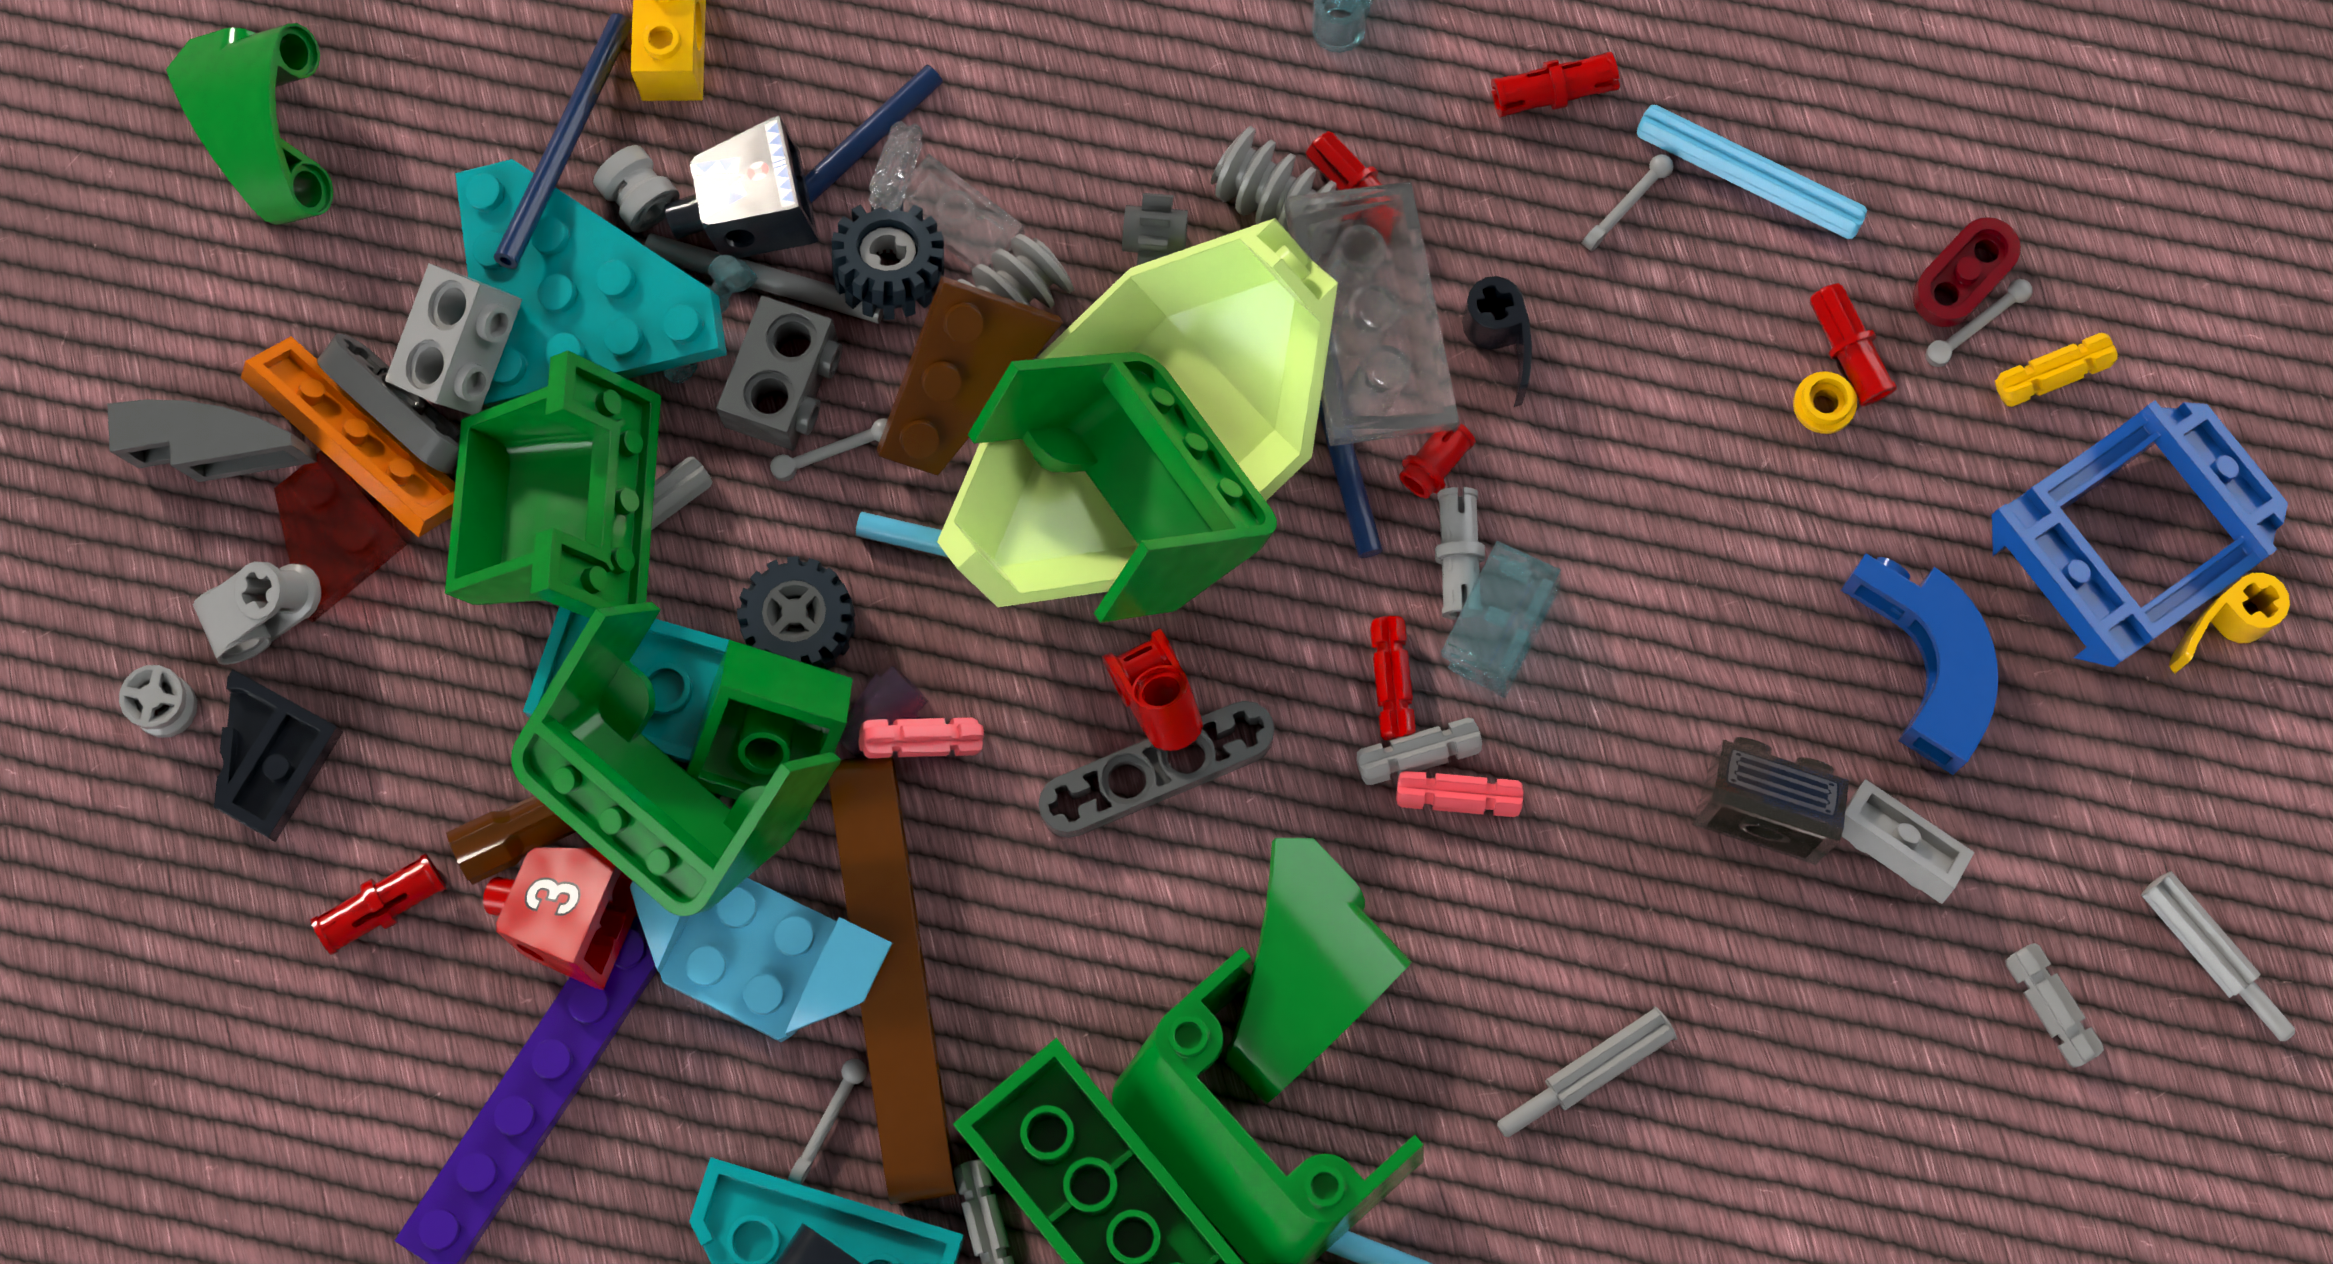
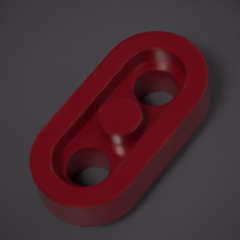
M1990 217L1979 218L1969 223L1924 270L1915 284L1913 303L1918 314L1928 323L1938 327H1953L1964 322L2006 278L2017 263L2021 245L2014 229L2006 222ZM1983 248L1988 250L1993 256V262L1985 263L1977 259L1974 249ZM1941 290L1949 293L1953 298V304L1948 306L1940 304L1935 299L1934 292Z

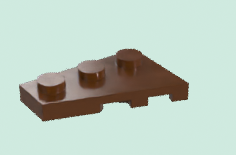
M941 276L878 444L877 452L879 457L938 476L968 440L969 436L967 434L1011 361L1033 360L1062 325L1063 322L1060 316Z

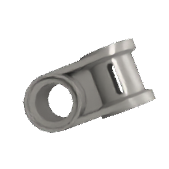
M254 561L245 565L239 572L221 585L201 594L194 601L193 607L218 663L223 665L235 664L260 654L271 645L272 641L304 619L309 618L319 605L321 586L315 572L306 565L288 564L278 569V567L269 562Z

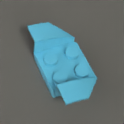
M746 878L713 908L690 916H678L670 913L634 881L630 885L631 894L649 949L663 983L780 1042L796 1034L801 1028L839 1014L864 1002L893 944L841 917L835 921L749 878Z

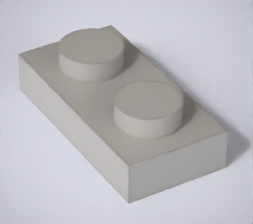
M1866 779L1853 794L1832 828L1834 832L1848 840L1856 849L1867 853L1904 878L1912 887L1922 890L1941 904L1944 903L1955 889L1975 853Z

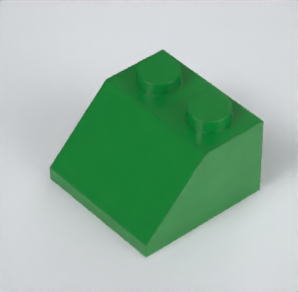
M729 640L708 695L686 772L708 791L737 800L749 788L767 785L780 763L828 752L835 753L847 723L853 678ZM811 809L809 810V812L803 820L807 821Z

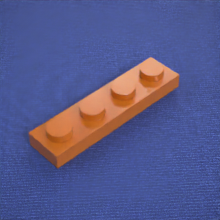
M292 336L245 361L241 379L418 538L452 517L455 482L445 473L430 467L414 455L320 368L317 359Z

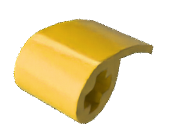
M2251 573L2242 577L2209 605L2188 628L2172 655L2169 668L2175 674L2192 660L2196 647L2210 621L2224 637L2236 643H2251L2263 637L2287 616L2290 600L2289 593L2284 584L2275 576L2266 573ZM2253 602L2259 611L2250 615L2243 605Z

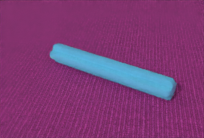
M1650 105L1638 125L1637 135L1639 138L1846 239H1853L1857 235L1866 217L1867 209L1864 205L1658 105Z

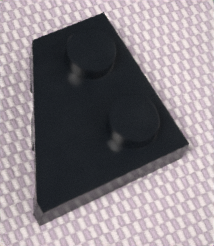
M232 669L227 677L226 689L231 694L227 727H222L220 754L223 758V768L217 776L214 808L276 842L343 731L336 725Z

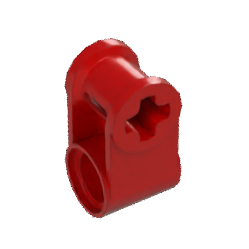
M1160 628L1151 632L1150 640L1117 656L1112 652L1102 656L1106 670L1124 705L1130 707L1149 742L1154 747L1164 751H1176L1196 741L1203 728L1201 714L1187 676L1181 668L1168 639Z

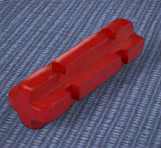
M1400 616L1375 618L1372 620L1370 632L1372 648L1377 649L1373 657L1378 707H1383V711L1379 715L1380 734L1383 740L1390 741L1412 735L1416 731L1414 709L1409 708L1413 700L1408 650L1403 649L1407 641L1405 620Z

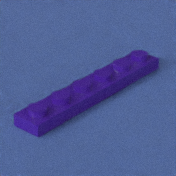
M634 917L604 990L594 988L569 977L394 1240L395 1242L429 1264L465 1263L657 972L638 917Z

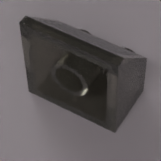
M1736 737L1734 742L1723 740L1713 754L1692 825L1816 865L1840 842L1844 829L1849 780L1833 775L1834 768L1819 760L1799 757L1794 763L1771 755L1772 748L1754 739Z

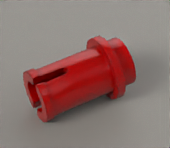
M1450 417L1443 418L1439 427L1416 455H1407L1403 459V470L1399 474V478L1415 495L1427 499L1432 493L1437 494L1440 490L1445 489V477L1464 454L1475 445V437L1462 423L1453 432L1452 429L1457 424L1456 420Z

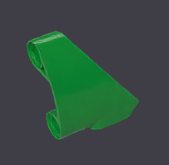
M289 23L259 33L232 27L192 38L170 63L166 72L175 95L194 131L230 183L258 216L266 222L275 225L319 216L328 211L333 202L334 193L332 181L328 173L317 162L280 138L276 114L275 87L308 78L316 72L319 66L320 51L313 34L306 27L298 23Z
M1275 838L1272 841L1266 907L1258 949L1243 1008L1232 1041L1227 1047L1225 1063L1265 1105L1273 1100L1322 1054L1412 963L1363 911L1365 908V898L1360 887L1314 838Z

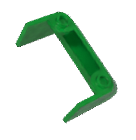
M1124 352L1011 361L967 434L974 444L1022 439L1033 454L1035 461L1044 469L1057 473L1085 471L1137 542L1138 547L1094 612L1100 623L1178 610L1260 551L1277 527V519L1273 510L1171 374L1158 361L1141 353Z
M653 602L596 608L514 743L511 754L514 774L529 792L667 911L678 916H690L707 911L719 903L790 841L842 759L833 752L780 763L767 785L749 788L740 795L732 809L728 808L641 734L653 715L655 692L649 678L633 665L630 659L661 609Z
M1241 947L1161 1019L1117 1079L1112 1092V1103L1202 1214L1247 1264H1312L1424 1162V1144L1416 1135H1413L1365 1180L1347 1161L1332 1154H1318L1309 1157L1288 1176L1284 1174L1198 1078L1215 1063L1223 1048V1032L1215 1015L1249 985L1253 970L1251 956Z

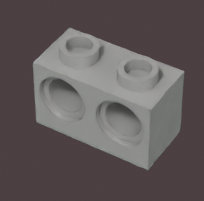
M429 263L385 381L435 404L472 415L479 413L512 330L522 299L470 277Z

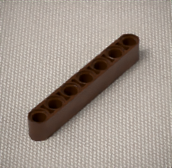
M893 754L890 758H867L866 756L842 759L829 779V788L848 921L893 943L865 1001L860 1003L889 1201L891 1205L956 1195L957 1186L953 1175L955 1167Z

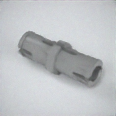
M1458 487L1445 488L1437 492L1440 507L1441 544H1438L1435 548V561L1442 565V617L1456 620L1457 612L1462 611V620L1473 619L1483 615L1480 596L1479 563L1485 559V545L1478 542V490L1464 487L1463 496L1458 497Z

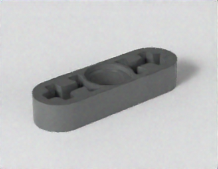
M335 334L317 359L320 368L420 460L440 472L452 473L457 467L460 431L424 398L386 382L385 378L389 366L368 347L345 334Z

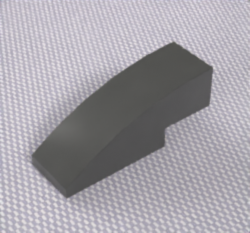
M153 399L107 403L109 451L138 469L170 463L172 467L195 481L203 482L317 462L316 450L292 433L258 417L223 406L186 400Z

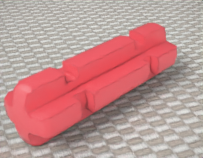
M973 717L952 718L949 724L945 723V718L896 719L892 725H888L887 719L867 720L860 725L858 744L860 751L867 758H890L893 752H897L898 758L948 756L950 750H954L955 756H974L982 750L984 729L977 719Z
M1403 771L1397 780L1396 801L1397 805L1402 808L1423 809L1424 804L1432 805V810L1484 815L1486 809L1493 810V816L1516 817L1519 816L1522 810L1524 790L1522 783L1518 780L1497 779L1495 784L1487 783L1488 780L1485 777L1436 773L1435 778H1426V772Z

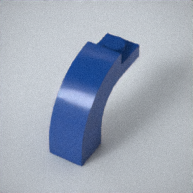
M1865 553L1841 591L1903 629L1918 647L1926 670V688L1923 699L1898 741L1954 775L1972 756L1985 734L1994 712L1998 691V664L1990 632L1972 600L1951 578L1936 567L1930 571L1918 586L1909 580L1910 574L1898 563L1885 557L1875 559Z

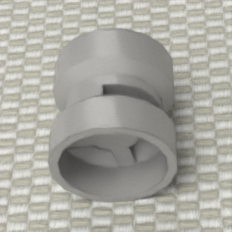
M638 145L627 146L609 157L600 166L593 179L595 188L605 200L618 204L621 219L632 232L637 233L646 231L666 217L665 204L679 200L680 197L679 191L667 177L657 176L653 171L654 163L652 159Z

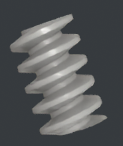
M1249 126L1227 148L1216 166L1210 182L1212 185L1216 183L1215 195L1222 202L1230 201L1236 197L1235 209L1243 216L1257 210L1256 224L1276 218L1293 239L1298 236V245L1309 256L1319 249L1332 232L1348 204V199L1343 200L1338 205L1332 202L1336 189V183L1332 180L1317 192L1313 190L1312 185L1316 175V169L1313 167L1307 169L1297 178L1291 175L1296 161V156L1292 153L1279 163H1273L1271 160L1276 147V142L1270 139L1257 151L1251 148L1256 129Z
M1018 234L1011 239L1013 255L1003 249H998L992 253L991 261L994 270L983 264H978L972 268L975 286L964 279L957 280L958 282L1031 306L1030 301L1035 298L1050 309L1055 305L1049 288L1051 285L1055 284L1069 294L1075 290L1069 275L1051 250L1037 238L1032 240L1022 234Z

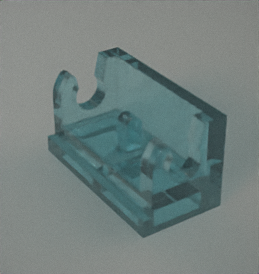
M1497 541L1441 651V657L1451 661L1448 668L1456 674L1506 698L1560 590L1561 569Z

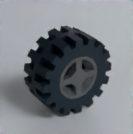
M799 556L787 557V563L778 564L777 559L767 563L768 570L762 574L756 571L749 578L752 584L748 589L743 588L739 597L741 608H737V619L746 645L815 667H825L829 670L836 665L835 658L839 654L843 656L850 648L849 639L854 637L855 611L846 586L830 567L826 569L822 567L820 561L809 558L808 562H802ZM790 625H793V626L801 625V626H802V627H799V628H791L789 631H787V630H788V627H789Z

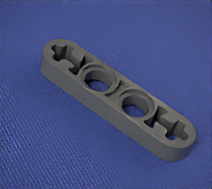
M1241 701L1201 716L1203 721L1202 732L1194 742L1203 749L1205 761L1201 768L1193 773H1179L1173 769L1168 762L1169 751L1154 747L1149 742V739H1146L1060 775L1048 782L1040 793L1038 804L1042 821L1047 829L1057 836L1066 838L1080 836L1252 764L1264 757L1272 746L1274 724L1271 715L1256 702ZM1244 717L1248 725L1258 723L1263 729L1256 733V745L1246 747L1242 739L1234 740L1223 745L1222 752L1227 759L1220 762L1216 761L1214 745L1205 732L1206 730L1216 728L1217 740H1220L1235 732V720L1237 718ZM1124 765L1137 767L1146 778V785L1143 791L1136 797L1128 799L1115 795L1109 787V778L1112 772ZM1098 777L1101 797L1110 808L1098 812L1096 799H1093L1078 807L1079 819L1076 821L1068 822L1064 814H1057L1055 816L1051 814L1050 810L1058 806L1057 795L1059 793L1068 791L1072 799L1084 797L1091 794V787L1086 780Z

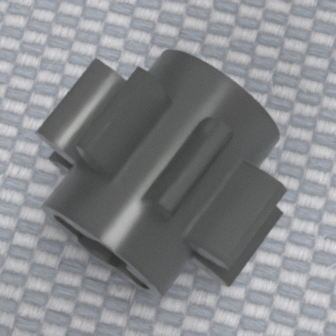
M1143 193L1142 206L1126 205L1122 252L1138 253L1137 266L1186 249L1188 210L1173 209L1174 195Z

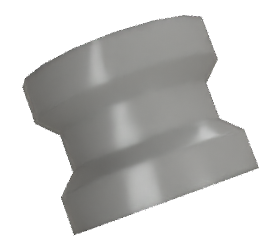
M146 665L134 670L124 680L120 688L119 704L123 714L143 731L158 738H169L182 733L192 724L197 713L198 700L194 690L172 670L160 665ZM163 705L170 706L158 712V716L155 715V710L160 709Z

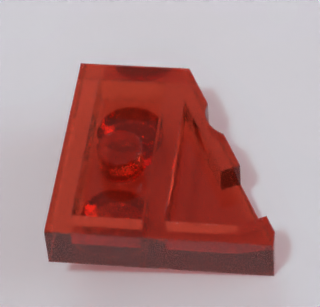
M322 450L316 454L317 462L303 464L274 488L290 564L306 565L319 578L321 599L316 611L308 618L312 623L407 545L342 469Z

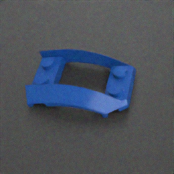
M2155 400L2088 450L2032 486L2026 493L2009 504L1998 508L1992 514L1993 557L2008 548L2086 646L2074 658L2115 667L2278 550L2273 545L2276 529L2284 524L2288 502L2207 404L2184 402L2178 408L2161 407ZM2156 444L2233 538L2234 542L2149 603L2140 607L2063 510Z

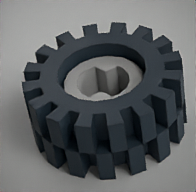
M882 199L872 200L871 212L866 213L861 204L853 208L852 221L843 216L838 222V233L833 232L832 270L837 292L839 295L845 293V303L852 309L862 301L863 315L872 318L876 308L883 309L884 320L895 319L894 309L902 308L905 318L916 314L915 301L925 309L932 303V292H936L941 276H944V238L942 231L937 232V222L931 215L923 220V209L913 204L908 213L904 212L903 200L893 199L892 209H883ZM884 249H886V253H890V249H892L896 258L902 261L895 265H881L880 256L876 255V252L880 255Z

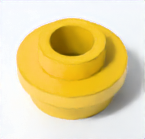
M1827 371L1816 372L1807 376L1799 384L1793 397V408L1796 417L1807 429L1816 433L1831 434L1842 430L1850 423L1856 413L1857 396L1849 381L1839 374ZM1818 396L1829 398L1834 404V411L1831 413L1820 412L1814 405V398Z

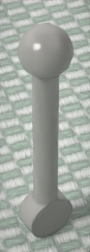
M1665 154L1652 158L1649 164L1650 170L1605 219L1586 235L1582 241V245L1590 252L1594 251L1607 233L1657 179L1666 178L1672 173L1674 166L1671 158Z
M2025 279L2012 281L2008 287L2007 294L1946 341L1936 340L1932 342L1925 353L1927 362L1934 367L1946 365L1951 359L1954 349L2014 303L2028 301L2033 293L2030 282Z
M878 419L873 423L871 429L794 458L785 454L778 455L771 461V472L779 481H789L794 478L797 469L875 440L880 442L888 419Z
M850 1059L842 1066L843 1080L803 1154L793 1166L788 1177L789 1181L800 1185L805 1181L818 1151L855 1084L861 1083L866 1078L867 1067L862 1060Z

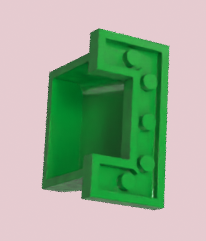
M567 350L550 357L547 387L461 419L445 594L472 605L547 601L589 619L596 608L645 603L647 599L661 395Z

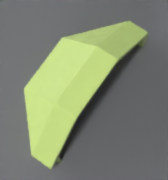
M1274 218L1130 268L1036 359L1137 352L1155 359L1171 374L1264 500L1267 501L1312 458L1338 282L1318 266L1277 219ZM1022 439L979 444L937 541L955 567L997 607L1108 592L1138 547L1137 542L1085 471L1057 473L1044 469L1035 461L1033 454Z

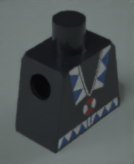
M780 116L770 118L694 156L690 167L696 194L667 203L664 206L668 224L676 239L705 230L720 256L729 260L819 242L800 151Z

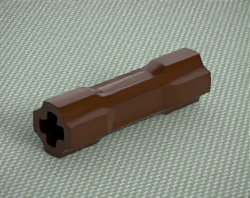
M531 796L502 811H491L446 832L460 869L467 881L474 885L516 865L534 848L546 847L576 831L538 798Z

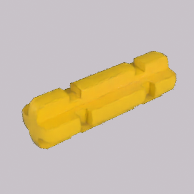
M2098 333L2083 339L2082 344L2078 346L2073 343L2028 361L2029 365L2025 366V368L2018 365L2001 372L1995 380L1996 390L2002 402L2006 406L2013 407L2031 400L2030 396L2032 395L2041 396L2083 379L2084 374L2088 372L2095 374L2110 368L2118 359L2117 350L2108 334Z

